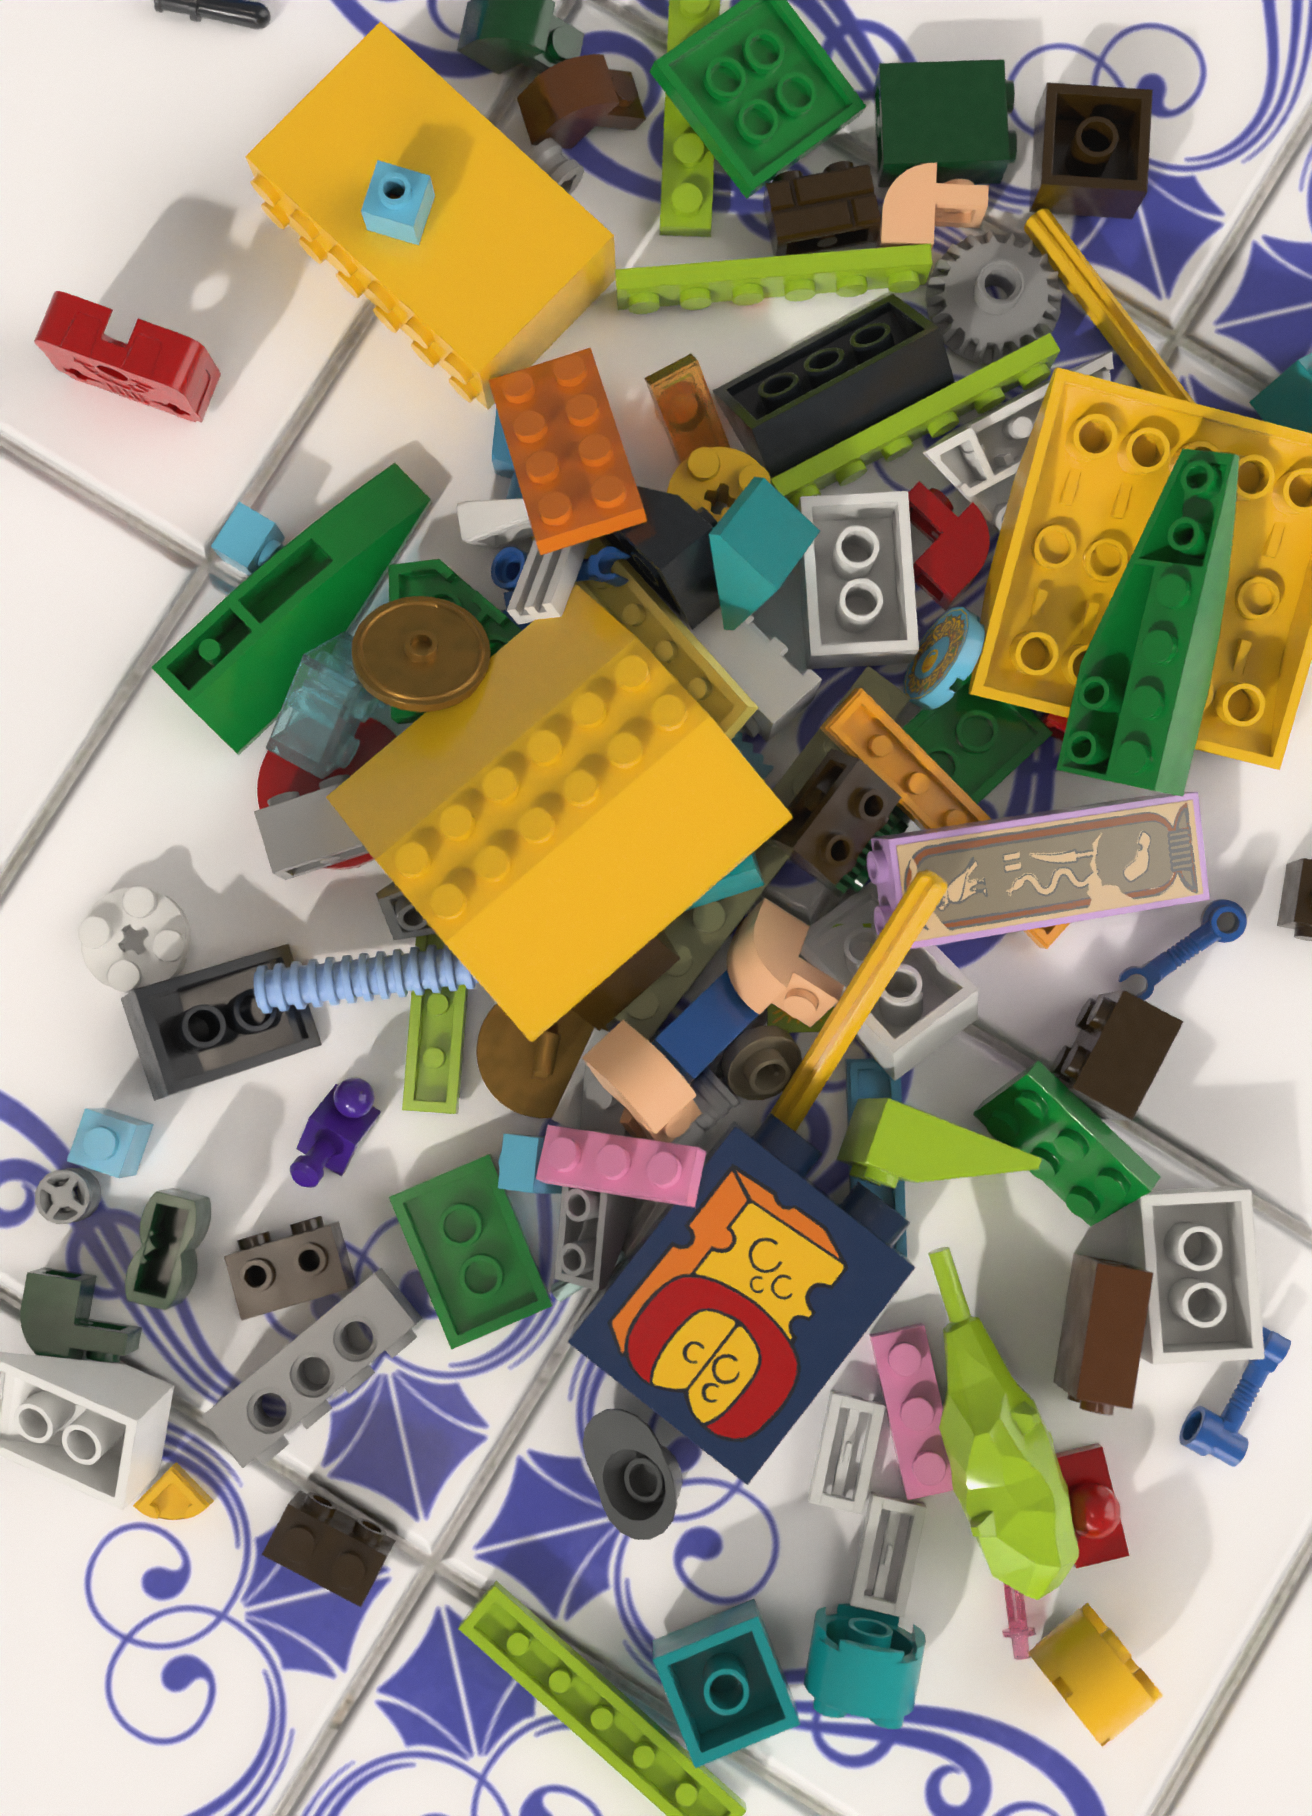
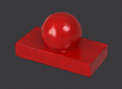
M1096 1443L1056 1453L1062 1476L1068 1487L1071 1517L1079 1548L1078 1559L1074 1564L1075 1568L1130 1556L1120 1519V1504L1113 1491L1103 1447Z

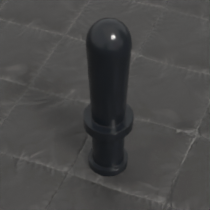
M154 0L156 12L170 11L187 14L190 16L191 21L200 22L203 17L260 30L267 27L271 20L269 9L264 4L255 1Z

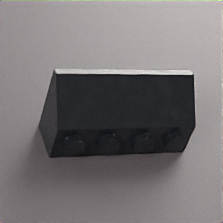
M891 294L713 390V394L745 452L761 466L765 467L770 475V479L955 383L940 328L896 295Z

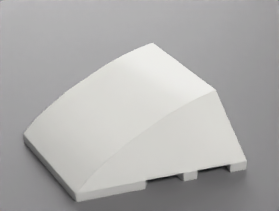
M1112 352L1070 369V371L1111 381L1110 370L1114 369ZM1050 379L954 429L922 452L970 503L973 502L979 508L984 518L998 533L1001 530L1016 472Z

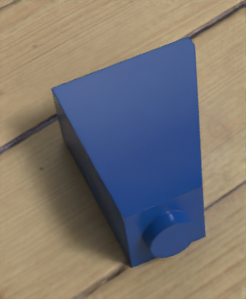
M726 970L664 1029L651 1044L669 1060L689 1084L759 1014L753 1011L740 998Z

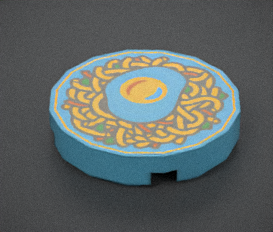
M963 606L956 607L943 614L929 628L920 641L919 651L911 664H908L903 687L904 693L911 697L909 702L923 710H934L953 697L955 692L949 688L957 678L964 681L966 677L970 676L982 651L985 631L984 625L979 623V619H981L979 616Z

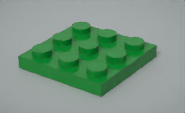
M741 0L654 61L650 69L651 75L746 199L763 188L765 183L771 182L774 177L786 171L858 118L867 107L787 0Z

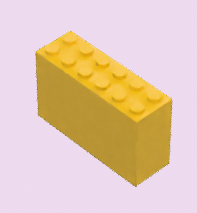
M381 21L245 156L254 176L250 183L255 191L264 199L261 208L279 228L285 229L289 225L301 236L298 242L311 258L319 264L326 259L338 270L336 278L355 298H359L362 294L365 295L376 306L373 309L375 315L390 331L396 333L401 329L413 340L411 343L412 349L422 361L431 368H434L438 363L451 375L448 381L463 399L471 403L476 398L487 410L495 403L488 380L531 367L616 280L614 235ZM378 160L431 176L435 198L419 245L368 231L361 209ZM391 193L389 198L398 199L401 196Z

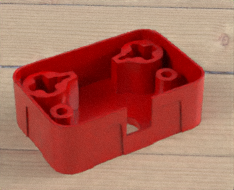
M54 291L34 342L58 371L68 374L70 378L176 415L177 417L195 423L196 421L203 422L221 373L201 343L186 335L137 319L128 344L104 333L113 309L66 292Z

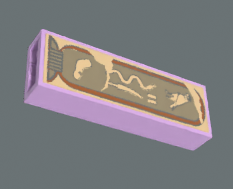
M1184 792L1183 797L1160 793L871 838L872 851H869L867 855L868 874L872 883L877 884L879 906H876L874 909V924L878 936L918 872L926 869L931 870L947 883L946 892L910 949L1210 900L1198 792Z

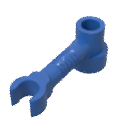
M516 547L502 549L495 556L491 566V577L494 584L509 592L514 591L529 553ZM605 547L598 554L591 555L588 559H583L575 582L594 580L608 583L614 587L623 586L629 580L616 573H611V568L615 561L628 559L631 556L615 547Z
M1218 899L1212 901L1202 911L1200 927L1191 932L1189 936H1185L1180 942L1172 945L1171 949L1168 948L1166 952H1162L1141 967L1131 966L1126 968L1119 975L1118 981L1123 982L1134 974L1144 976L1146 987L1136 996L1143 1000L1148 999L1152 995L1156 984L1175 971L1177 967L1182 966V963L1185 964L1191 957H1195V954L1198 955L1200 951L1202 952L1216 941L1227 943L1238 939L1246 929L1247 917L1245 911L1239 904L1231 900ZM1224 912H1231L1235 919L1233 927L1228 931H1220L1217 926V919Z
M1262 1327L1265 1359L1248 1360L1249 1363L1241 1376L1242 1379L1236 1385L1237 1388L1234 1389V1393L1231 1395L1232 1398L1229 1399V1403L1226 1404L1221 1416L1203 1406L1195 1407L1188 1414L1181 1427L1179 1435L1180 1444L1200 1456L1210 1454L1231 1467L1237 1466L1243 1460L1248 1449L1247 1437L1241 1435L1238 1431L1269 1373H1273L1278 1364L1286 1357L1291 1341L1274 1331Z

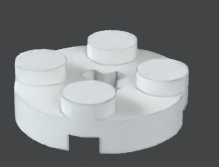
M133 886L116 889L99 899L89 910L87 917L80 923L78 938L81 942L83 960L91 974L103 985L119 992L130 993L134 989L179 976L187 961L185 957L189 950V941H191V927L184 911L170 897L143 886ZM131 927L136 931L145 928L149 934L143 940L146 950L141 954L134 949L126 951L123 943L127 939L125 933Z

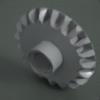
M991 229L979 236L970 234L960 243L952 244L948 251L938 259L929 278L926 305L929 319L940 328L943 342L947 347L965 359L989 365L1044 335L1052 333L1061 313L1060 307L1063 291L1059 287L1058 271H1054L1049 264L1048 254H1041L1036 250L1032 240L1024 242L1015 238L1013 232L1000 235L995 234ZM998 286L1006 292L1008 298L996 299L986 292L985 287Z

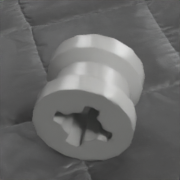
M552 138L543 140L528 155L531 160L570 195L582 179L584 173L583 166L574 159L567 160L562 155L561 146Z
M82 1168L60 1169L47 1174L39 1182L35 1192V1203L39 1213L46 1220L55 1224H69L88 1218L97 1210L101 1201V1187L97 1178L91 1172ZM76 1186H78L76 1191L78 1193V1199H80V1201L75 1199L74 1189Z

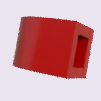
M918 481L908 492L910 523L933 544L914 562V582L947 611L968 589L983 567L990 546L989 529L982 512L973 502L958 517L952 512L954 510L953 504L941 491L933 487L927 489Z

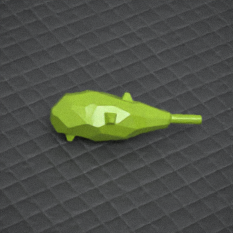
M938 1248L930 1251L928 1255L950 1321L943 1328L947 1390L939 1429L950 1463L953 1491L969 1521L972 1535L977 1539L992 1576L1023 1595L1039 1600L1062 1584L1078 1559L1079 1548L1071 1517L1068 1487L1060 1470L1053 1447L1051 1432L1047 1430L1034 1399L1013 1379L979 1317L971 1316L950 1248Z

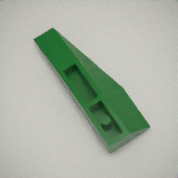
M1191 449L1181 450L1081 661L1056 770L1142 789L1184 796L1210 687L1221 630L1235 523L1239 469L1238 455Z
M393 463L338 503L273 555L222 600L151 668L230 748L240 755L317 682L388 572V565L393 564L428 510L432 500L396 463Z

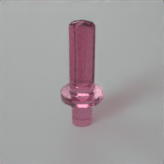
M1003 1583L1009 1628L1003 1629L1002 1635L1003 1637L1011 1638L1014 1659L1030 1658L1028 1654V1636L1036 1634L1035 1628L1029 1627L1027 1624L1024 1595L1015 1589L1013 1592L1012 1587Z

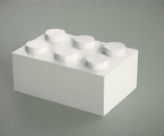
M908 491L800 497L797 509L820 530V533L799 560L806 669L911 664L919 651Z
M1223 1186L1152 1190L1150 1193L1127 1205L1126 1215L1130 1264L1154 1273L1140 1358L1152 1365L1265 1359L1252 1189Z

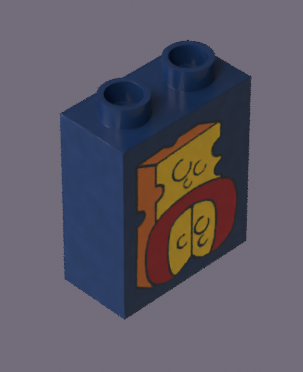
M772 1113L768 1115L754 1135H751L735 1121L730 1124L705 1157L695 1208L670 1203L667 1205L608 1281L606 1288L600 1291L576 1322L568 1339L570 1345L746 1485L751 1482L916 1268L904 1254L894 1247V1244L910 1225V1222L860 1182L855 1184L841 1204L806 1178V1175L823 1154Z

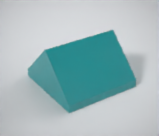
M754 477L709 533L725 630L734 631L779 590L820 533V530L762 477Z

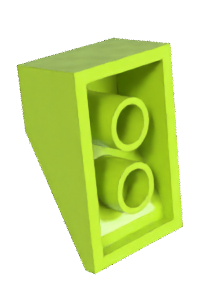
M865 1098L857 1100L836 1160L851 1165L849 1175L856 1179L876 1186L882 1184L896 1188L898 1181L920 1183L1037 1170L1042 1158L889 1098Z

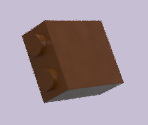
M1074 1253L1053 1382L1068 1393V1400L1080 1403V1409L1097 1414L1113 1415L1114 1406L1127 1409L1133 1408L1154 1273L1126 1262Z

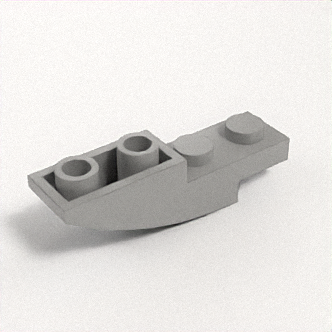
M585 1062L580 1130L632 1137L620 1123L624 1106L602 1087ZM562 1186L554 1279L597 1291L605 1289L623 1247L637 1198Z

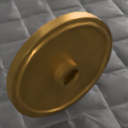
M405 597L381 605L363 619L352 641L353 668L362 686L381 702L407 711H438L463 702L481 684L490 662L489 640L479 621L457 604L434 597Z
M496 1003L485 1017L478 1034L476 1056L481 1077L491 1094L510 1110L533 1118H552L594 1027L570 1009L537 1039L531 1042ZM605 1026V1027L602 1028V1029L608 1031L607 1026Z

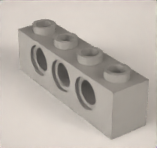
M381 1268L201 1417L242 1469L256 1457L265 1465L290 1444L284 1434L298 1422H301L307 1430L333 1408L326 1399L343 1386L350 1394L371 1377L375 1371L369 1363L386 1350L390 1357L393 1358L413 1342L418 1336L411 1328L422 1317ZM355 1321L362 1322L371 1329L373 1341L370 1348L358 1349L350 1344L347 1338L349 1323ZM317 1357L328 1365L330 1377L327 1383L316 1384L307 1378L304 1370L307 1358ZM274 1393L284 1400L287 1409L285 1418L273 1419L264 1412L262 1407L264 1394Z

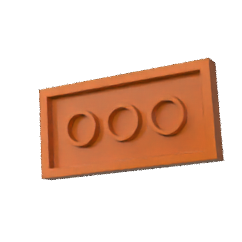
M591 347L488 380L540 555L647 522L644 507Z

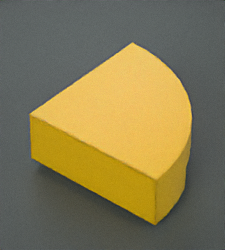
M176 1462L133 1506L150 1518L181 1520L200 1514L214 1500Z

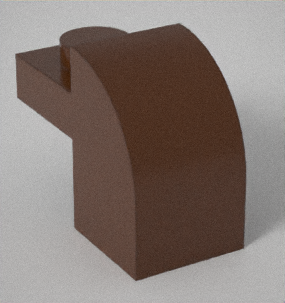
M601 54L578 56L553 65L539 74L516 97L531 145L537 146L545 139L552 138L561 148L572 149L595 126L635 130L646 120L632 73L608 69L605 57Z

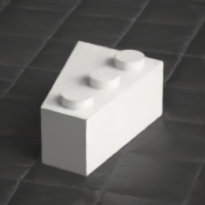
M719 607L692 630L674 612L759 707L742 727L752 738L759 733L768 742L814 700L822 679L812 669H809L802 675L784 656L788 651L787 646L776 636L770 641L752 622L754 619L752 614L734 631L725 630L721 608Z

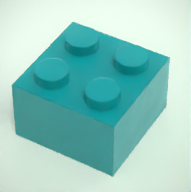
M755 1599L653 1640V1662L695 1768L801 1725L795 1700Z

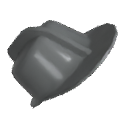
M606 1409L594 1415L584 1430L582 1445L587 1465L609 1521L620 1533L635 1540H650L663 1534L674 1520L677 1499L679 1498L683 1483L681 1467L676 1457L667 1447L660 1444L651 1427L638 1415L623 1409Z

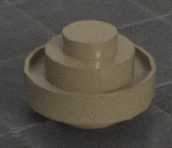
M759 1026L745 1031L732 1041L722 1059V1072L729 1087L738 1097L749 1101L765 1100L777 1096L784 1091L800 1065L802 1055L800 1048L787 1030L777 1026Z

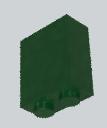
M1005 59L879 63L873 89L878 188L890 187L902 173L912 167L925 163H937L936 183H945L953 179H966L972 181L974 185L1001 184L1008 163H1015L1017 154V134L1015 130H1008L1007 114L1013 112L1014 82L1013 80H1006Z

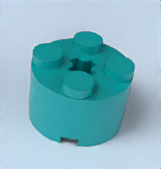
M850 1603L838 1604L837 1613L826 1616V1607L820 1608L815 1614L804 1676V1686L814 1697V1710L830 1718H842L846 1714L869 1718L875 1725L886 1729H899L902 1727L904 1716L911 1713L915 1706L926 1644L924 1632L913 1624L912 1633L898 1626L900 1617L850 1606Z

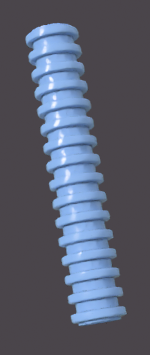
M444 944V949L438 950L436 945H428L427 951L421 952L419 947H411L410 953L405 954L402 949H394L393 954L388 956L385 951H377L376 956L371 958L368 953H360L359 958L353 960L351 955H343L342 960L336 962L334 957H326L324 963L319 964L317 959H309L307 965L304 966L300 961H292L288 968L283 963H276L271 970L266 965H259L254 973L255 999L257 1006L264 1014L272 1013L273 1007H278L279 1011L284 1012L289 1011L290 1005H295L296 1009L301 1010L306 1008L307 1003H312L313 1007L318 1008L323 1006L324 1001H329L330 1005L335 1006L340 1004L341 999H346L347 1003L351 1004L356 1003L358 997H363L364 1001L368 1002L373 1001L374 995H380L381 999L385 1000L390 999L391 993H397L398 997H407L408 991H414L416 995H424L425 989H431L433 993H441L442 987H448L450 991H458L459 985H465L467 989H474L475 983H479L446 944Z

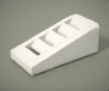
M523 498L475 500L457 504L462 541L497 550L534 536Z

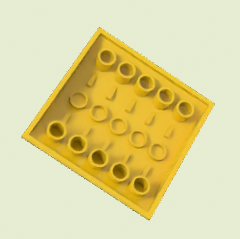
M1055 368L1009 495L985 586L980 623L984 625L985 639L981 654L972 671L969 694L1068 718L1081 661L1181 450L1191 449L1233 453L1239 456V469L1229 577L1211 682L1195 749L1280 770L1312 661V434L1074 371Z
M577 584L572 588L562 617L534 620L490 657L485 677L469 698L446 709L425 712L326 796L375 861L447 947L531 1042L537 1039L792 819L791 813L712 717L633 633Z

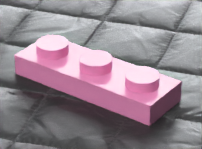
M548 1125L536 1179L547 1184L695 1208L706 1151L699 1147Z
M919 1323L869 1334L906 1499L912 1500L953 1491L950 1463L939 1429L943 1406L925 1326Z

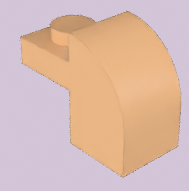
M925 163L908 169L892 183L887 191L880 214L881 225L876 240V248L931 244L932 251L935 226L980 228L988 207L989 185H974L972 181L966 179H953L945 183H936L937 163Z
M766 898L737 926L726 958L730 981L740 998L759 1015L772 1003L790 1016L811 1027L838 1003L844 985L799 957L810 926Z
M624 1020L616 1025L582 1057L602 1087L630 1111L649 1140L671 1143L674 1139L684 1134L691 1123L702 1114L693 1100L697 1095L688 1082L653 1044Z

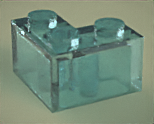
M345 631L303 654L265 748L320 779L325 778L338 767L345 769L350 764L360 743L358 739L354 738L360 722L365 723L377 708L385 709L388 706L372 696L358 680L352 663V641L354 636Z

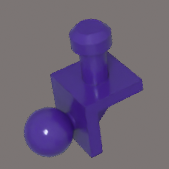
M352 1077L343 1080L339 1085L335 1084L311 1114L296 1148L305 1155L298 1156L289 1168L295 1183L307 1188L317 1186L324 1176V1166L341 1177L346 1172L358 1144L381 1114V1111L373 1106L375 1095L372 1086L367 1081Z

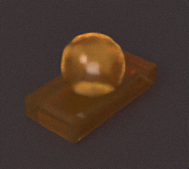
M691 353L644 378L654 402L655 415L664 427L678 465L689 457L691 452L700 447L731 448L699 362Z

